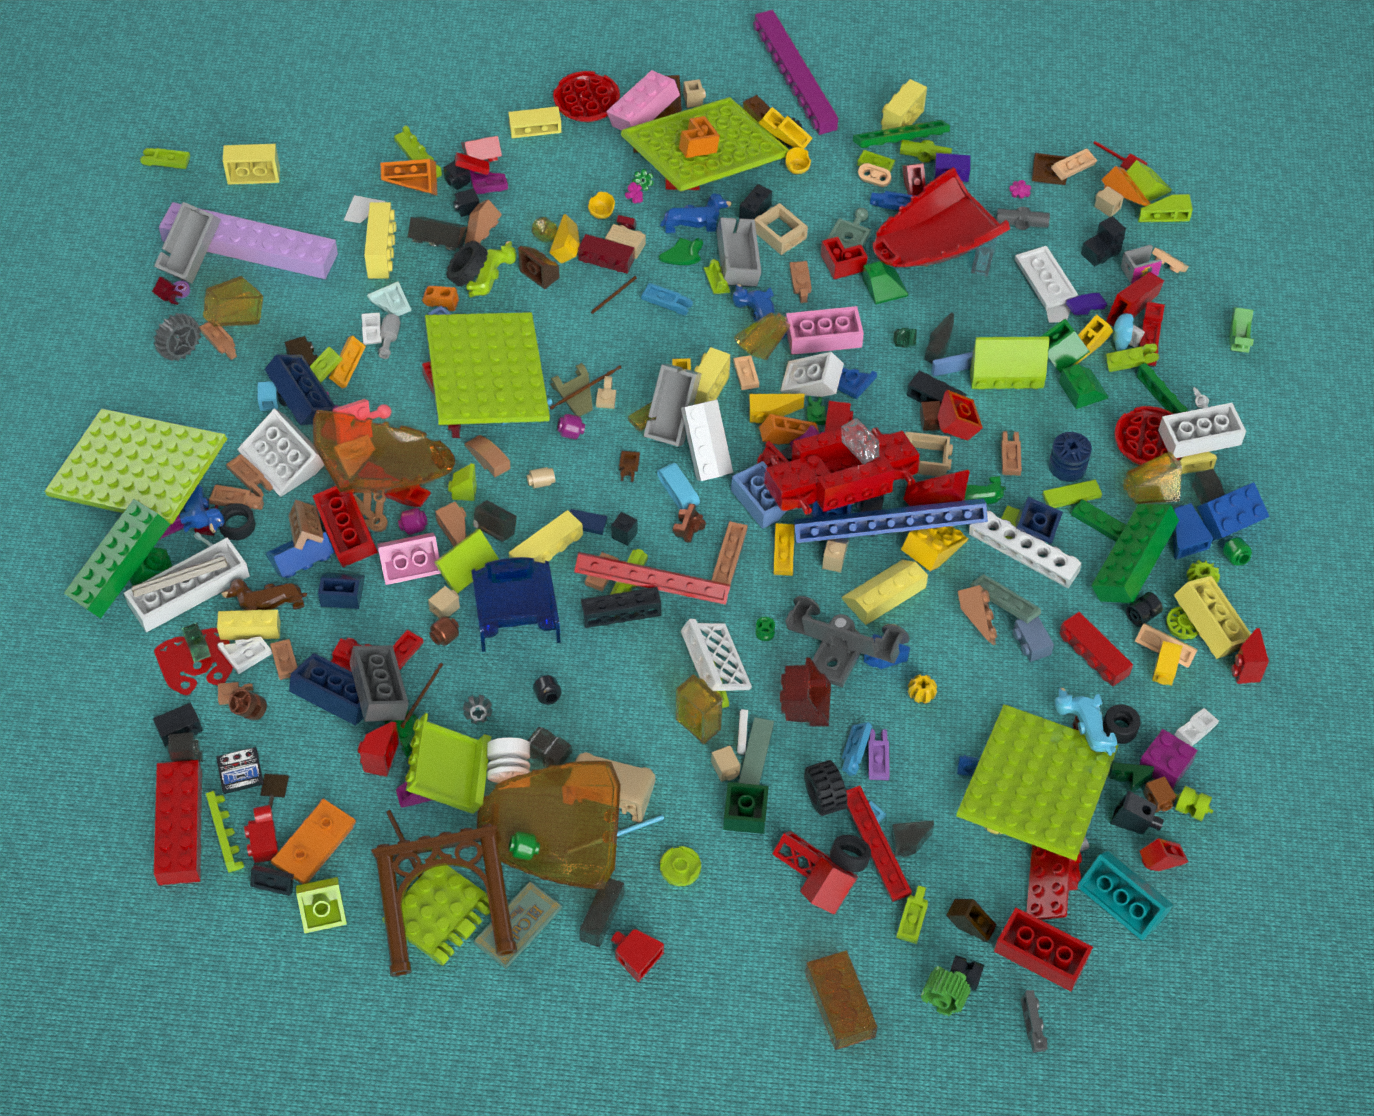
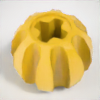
M916 675L908 684V694L910 698L914 699V702L929 703L937 694V684L928 675Z

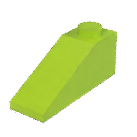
M1190 194L1171 195L1142 207L1138 222L1190 221L1193 211Z

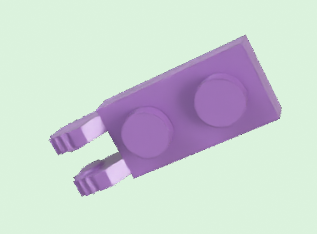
M871 729L868 741V780H889V741H887V729H882V741H875V730Z

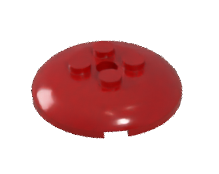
M580 71L567 75L559 81V85L554 89L553 99L555 106L559 108V112L567 118L579 122H594L608 116L606 111L620 99V91L617 84L610 77L597 75L594 71Z
M1153 406L1137 407L1127 414L1124 413L1119 418L1114 432L1115 442L1120 452L1133 463L1149 468H1162L1176 463L1182 457L1171 459L1158 431L1162 417L1173 415V413Z

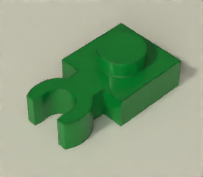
M811 396L808 397L809 407L806 409L808 422L826 425L825 406H821L822 397H818L817 402H813Z

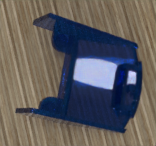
M528 557L505 558L485 563V567L477 571L475 569L471 570L482 652H486L485 638L496 636L499 628L538 624L541 630H554L556 642L561 643L560 622L549 561L545 560V563L534 561V558Z

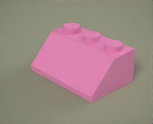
M434 533L377 544L386 585L441 574L434 563L440 558Z

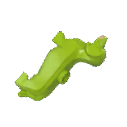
M507 241L505 246H501V250H487L488 255L486 256L487 260L484 262V267L480 269L475 282L469 281L466 286L467 290H470V298L488 295L494 280L499 277L498 266L501 263L513 264L515 262L517 253L515 248L512 247L511 241Z

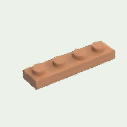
M729 521L711 579L712 581L730 584L731 586L748 525Z

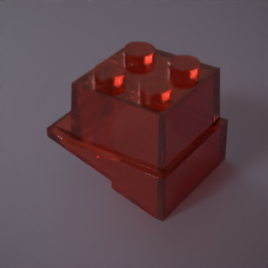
M806 657V665L785 666V674H781L783 691H780L781 712L785 713L786 721L810 723V726L829 727L831 683L826 675L820 673L810 657Z

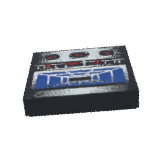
M257 747L216 756L223 794L264 785Z

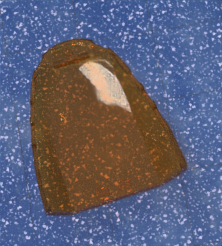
M317 410L313 418V445L339 492L375 494L409 490L431 483L449 474L454 468L455 457L451 450L440 440L432 441L426 438L427 433L406 426H401L399 429L390 427L387 421L382 425L373 423L372 418L368 417L365 421L357 420L353 414Z
M579 761L557 766L552 765L540 770H532V772L517 775L498 783L489 796H484L483 805L478 810L477 829L485 824L497 825L502 838L500 844H498L502 863L543 880L568 886L603 890L615 870L621 784L612 762ZM518 831L535 834L537 842H540L538 855L534 854L531 860L513 858L511 852H508L511 835Z

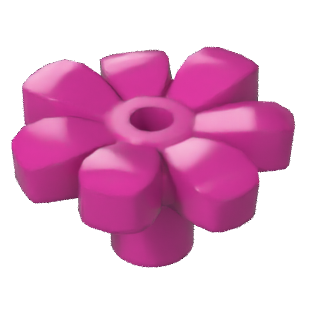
M1024 180L1013 182L1009 188V191L1012 192L1011 196L1014 198L1018 196L1022 199L1029 197L1031 194V186L1026 185Z
M632 182L628 185L629 192L625 193V197L627 199L632 198L634 204L643 202V192L640 191L642 189L641 185Z

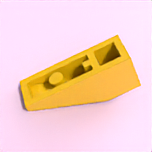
M566 214L562 217L549 252L560 263L575 258L580 246L577 224Z
M1097 314L1078 334L1090 352L1073 365L1078 364L1099 348L1114 332L1111 326Z
M750 394V423H763L770 414L785 416L804 408L805 394Z

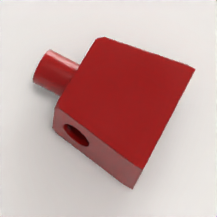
M637 929L632 930L627 937L620 931H617L611 939V942L618 946L615 950L616 960L637 982H640L664 954V944Z

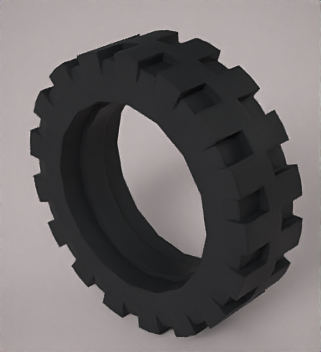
M477 241L467 242L464 247L462 246L454 254V258L450 260V265H448V271L446 272L447 278L457 286L467 285L469 281H472L480 273V269L484 267V262H486V256L488 255L487 249Z

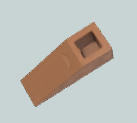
M489 199L479 203L471 212L465 244L467 242L470 243L472 240L480 244L490 234L489 230L499 223L498 219L502 214Z
M980 585L958 591L961 610L987 641L992 645H996L995 638H997V632L995 627L992 626L991 620L994 619L991 608L988 606L990 601L988 591Z

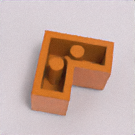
M705 116L690 118L688 130L681 131L679 149L686 158L717 153L720 135Z

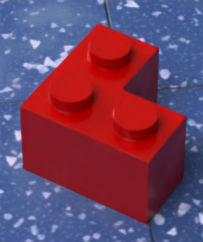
M838 236L822 241L821 256L834 280L863 272L864 265H867L868 256L861 244L845 249Z

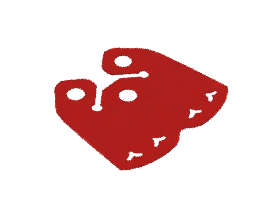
M217 628L200 630L187 639L183 636L175 637L161 643L154 649L164 679L171 689L182 695H189L196 688L197 681L185 675L181 676L180 672L192 676L204 674L214 662L217 663V666L213 667L206 676L207 682L217 686L220 683L226 682L233 667L218 649L217 644L224 643V645L230 644V641L220 640V637L214 634H219ZM196 639L197 641L200 639L201 643L205 642V644H200L194 646L193 643L196 641ZM201 662L202 666L199 669H195L193 664ZM220 672L222 673V678L217 680L214 678V674ZM186 681L189 682L190 686L187 689L181 688V683Z

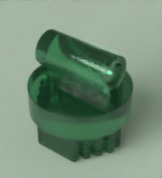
M908 327L896 329L893 338L895 346L902 348L916 346L917 329H909Z

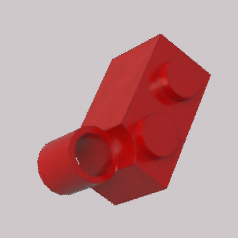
M265 805L253 808L255 820L248 821V826H244L245 836L250 838V844H247L248 856H253L254 863L270 861L279 852L271 806Z

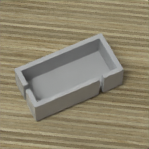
M183 202L162 247L171 255L169 257L160 252L154 267L193 284L221 219Z
M720 218L717 228L720 265L724 279L728 285L757 286L761 275V265L755 220L739 219L736 232L733 233L736 218Z
M671 364L661 365L648 416L651 418L656 417V419L647 420L644 437L675 446L684 445L686 429L681 407L694 405L702 373L688 369L682 370L683 368Z

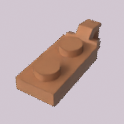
M807 261L790 262L793 292L799 294L800 303H808V293H811L812 288Z
M215 319L199 326L201 333L221 354L225 353L231 360L237 357L233 338Z
M221 485L214 486L209 498L210 504L220 506L240 503L248 506L250 509L262 510L264 506L263 497L256 496V494L251 493V490Z

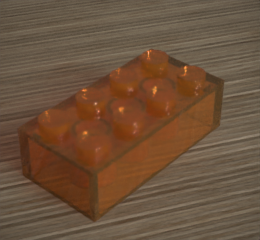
M847 950L806 962L805 975L834 1049L837 1050L875 1038L878 1027Z

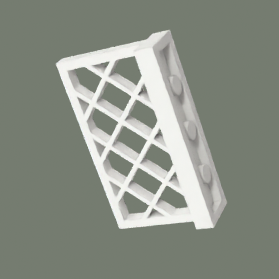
M689 619L682 628L681 633L706 694L714 695L716 691L750 690L752 687L726 624L697 623L696 619ZM701 630L708 634L707 638L702 635ZM714 630H721L723 637L715 633ZM710 636L720 642L719 645L709 640ZM707 645L715 650L714 653L708 650ZM724 645L725 647H727L730 653L722 649L720 646ZM718 652L719 654L724 656L726 660L723 661L722 659H720L718 656H716V653ZM728 660L734 663L737 669L727 663ZM713 661H715L717 664H719V665L722 666V667H721L720 669H718V668L715 666V664H714ZM723 668L732 673V677L722 671ZM736 676L742 680L743 684L734 680V677ZM721 678L727 681L728 684H722Z

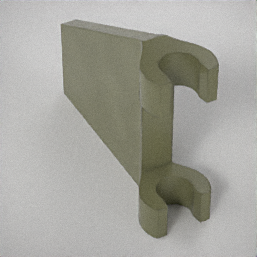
M583 363L576 365L577 370L575 373L578 377L564 384L558 375L551 378L553 382L551 383L552 388L562 398L590 383L589 374ZM590 387L565 401L576 416H582L593 410Z

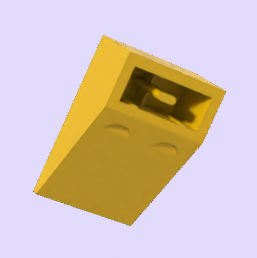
M952 526L912 530L909 532L901 550L926 569L932 571L949 559L969 538Z

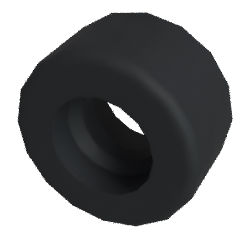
M1125 704L1114 705L1106 711L1103 720V731L1107 737L1110 736V733H1114L1118 744L1131 742L1137 736L1141 724L1140 716L1131 706ZM1114 721H1123L1129 727H1119Z

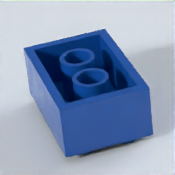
M1254 482L1197 506L1205 526L1213 537L1212 541L1270 517Z

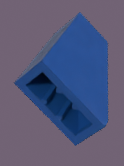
M1190 503L1176 507L1174 511L1179 522L1172 533L1174 558L1177 560L1210 549L1213 537L1193 505Z

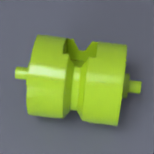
M1186 785L1182 794L1179 793L1178 795L1175 793L1177 796L1176 801H1178L1175 808L1176 811L1183 814L1189 812L1192 818L1199 821L1203 820L1205 813H1213L1214 811L1209 806L1212 799L1209 795L1204 793L1197 794L1195 789Z

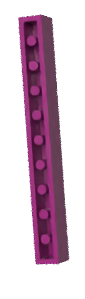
M773 9L755 14L754 30L758 32L761 42H764L767 52H770L773 62L777 64L780 74H783L786 84L791 87L792 94L797 97L799 106L803 107L805 116L810 119L813 129H816L819 135L836 131L838 128V116Z

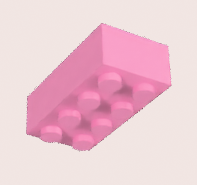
M651 70L606 112L612 126L622 131V129L654 120L680 96L674 79Z
M857 306L786 313V324L788 326L786 332L791 355L862 348L864 333Z

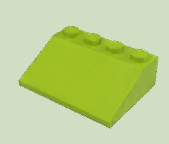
M976 337L970 366L971 389L1044 388L1049 337Z

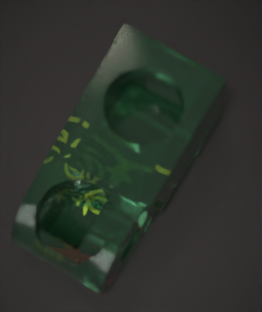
M197 623L181 628L194 662L211 656L207 642Z

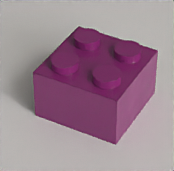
M1162 729L1143 754L1139 765L1154 766L1152 778L1156 780L1165 776L1173 790L1193 763L1198 750Z

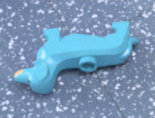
M1059 688V697L1055 700L1057 712L1061 715L1075 714L1080 721L1078 723L1079 732L1085 735L1090 748L1095 752H1106L1111 756L1116 751L1117 739L1114 733H1110V736L1107 737L1103 731L1102 713L1099 705L1102 704L1100 695H1095L1093 699L1085 696L1072 698V695H1068L1064 688Z

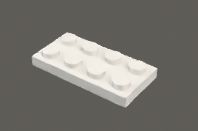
M1047 246L1015 255L1017 265L1045 309L1066 304L1067 300L1078 296Z

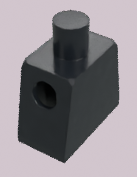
M1128 791L1116 805L1110 824L1143 834L1148 827L1160 831L1164 819L1154 816L1157 809L1155 804Z

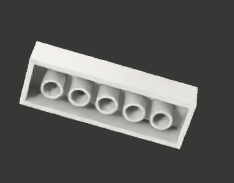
M228 538L147 581L221 556L226 558L227 567L139 597H134L132 589L124 592L129 608L146 632L230 588L232 581L236 579L244 580L250 577L246 562Z

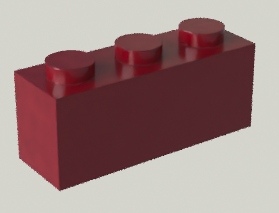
M585 234L578 248V261L628 274L635 260V247Z

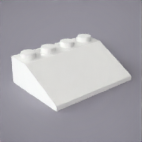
M276 409L272 410L237 449L264 475L276 493L281 497L316 475L328 462L293 422Z

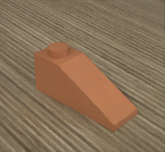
M453 502L435 511L436 521L453 547L466 538L465 517L467 516L463 507H459L456 502Z

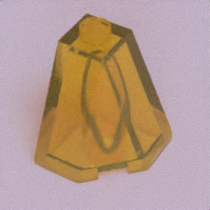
M770 312L737 333L734 339L738 341L737 343L752 356L767 360L791 325L781 313L774 314Z

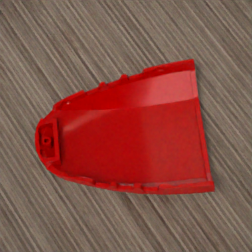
M953 167L924 186L921 194L917 197L913 195L910 203L905 207L900 206L899 212L894 217L890 216L876 232L877 237L875 242H873V249L881 262L893 267L932 265L960 257L1010 230V225L1007 220L999 223L967 191L956 169Z

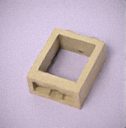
M780 203L754 219L756 234L780 255L807 239L808 226ZM780 218L793 230L780 237L767 225Z
M906 432L905 435L915 448L943 451L942 463L920 461L917 474L930 476L946 475V471L951 469L952 459H948V455L952 456L953 445L950 444V437Z

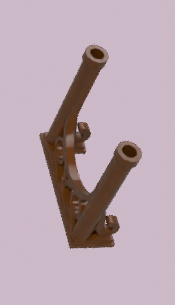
M485 824L479 829L464 828L458 833L443 832L437 837L422 836L416 841L401 840L395 845L380 844L377 848L371 849L377 862L391 962L389 966L390 976H403L412 972L402 911V900L405 891L417 876L439 866L454 865L464 867L476 873L483 880L488 895L496 955L505 956L518 951L517 944L513 939L498 846L502 838L497 825ZM456 847L454 854L456 858H452L451 854H446L441 849ZM474 847L477 849V855L469 862L460 857L462 849ZM432 851L431 855L424 859L426 863L422 864L417 854ZM482 856L484 860L486 875L481 869L475 866L481 860ZM413 858L417 861L416 867L410 873L404 872L399 868L400 863L405 859ZM395 873L405 878L399 889L397 888Z

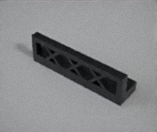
M658 587L581 599L585 628L661 616V599Z

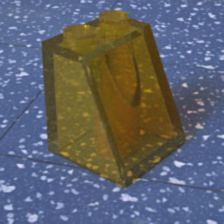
M242 276L206 288L203 317L214 327L259 324L263 295Z
M1167 452L1126 472V479L1123 481L1124 490L1128 492L1129 497L1132 498L1135 504L1180 501L1182 466L1172 452Z

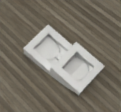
M380 313L362 314L364 345L382 343L380 336Z
M1203 708L1193 715L1188 723L1179 728L1175 736L1193 746L1218 724L1219 720Z

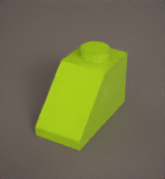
M471 463L453 473V479L448 484V492L452 493V500L475 501L477 489L475 464Z

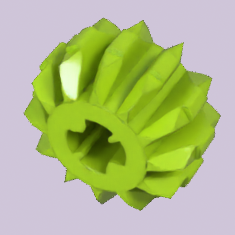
M1200 560L1192 563L1186 574L1188 582L1212 576L1216 583L1220 580L1219 568H1214V563L1208 564L1207 560L1203 563Z

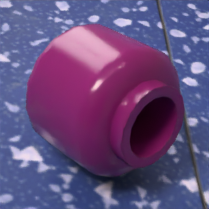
M565 414L559 418L557 431L560 432L561 437L578 439L580 434H584L585 424L582 423L580 416Z
M413 508L401 513V519L398 520L401 531L404 530L408 535L424 531L426 525H428V520L423 510Z

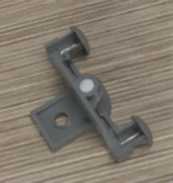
M797 596L794 599L795 607L790 611L785 620L788 630L822 640L806 671L807 676L842 688L861 653L895 663L900 653L899 644L909 642L908 633L902 627L895 624L884 625L882 627V632L884 633L882 639L876 637L874 642L873 638L860 634L855 629L853 620L847 615L838 614L832 618L829 624L815 620L811 615H819L820 607L813 599L806 596ZM831 661H836L837 665L834 667H829L828 663Z

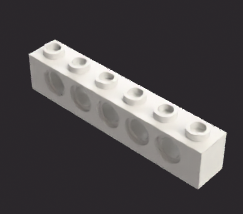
M987 511L988 522L970 524L969 535L1066 588L1070 587L1080 572L1081 562L1076 557L1068 556L1059 548L1052 547L1046 544L1045 541L1016 529L1009 521L996 517L991 511ZM1011 536L1013 539H1006L1005 537ZM1043 554V555H1045L1046 557L1042 558V557H1039L1038 555ZM1058 563H1059V564H1062L1063 566L1058 567V566H1056L1055 564H1058Z

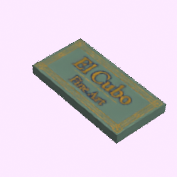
M531 882L508 904L513 939L517 944L518 951L505 956L496 955L492 922L474 940V944L505 969L562 909V905Z

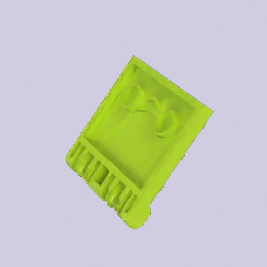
M448 865L425 871L403 896L402 911L406 939L437 963L444 966L449 960L448 955L451 957L455 953L453 948L445 942L450 940L460 947L464 943L461 938L467 940L476 930V926L473 923L480 925L482 922L481 918L473 910L477 909L486 916L490 913L487 893Z

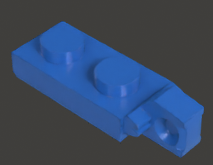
M890 191L880 194L872 192L870 204L881 208L899 210L900 206L905 207L911 202L913 195Z

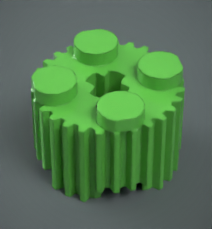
M936 966L930 973L923 988L921 999L926 1004L929 1001L930 1004H933L932 1006H936V1011L939 1014L942 1013L943 1015L950 1016L952 1012L958 1013L962 1011L971 990L969 984L965 981L966 976L963 973L956 971L953 974L951 971L948 972V970Z

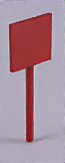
M1096 141L1093 142L1096 146L1122 160L1123 162L1120 166L1126 170L1136 160L1145 165L1148 164L1131 153L1125 159Z

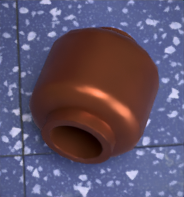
M441 617L431 625L429 635L435 644L446 646L459 636V624L453 618Z

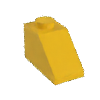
M1163 641L1156 660L1152 681L1172 686L1183 645Z

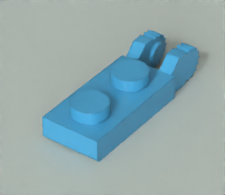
M651 283L647 285L641 295L642 300L675 311L681 315H687L688 309L686 307L689 308L693 305L691 299Z

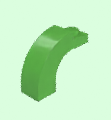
M1233 307L1229 340L1230 350L1249 353L1250 346H1253L1254 339H1251V323L1254 310Z

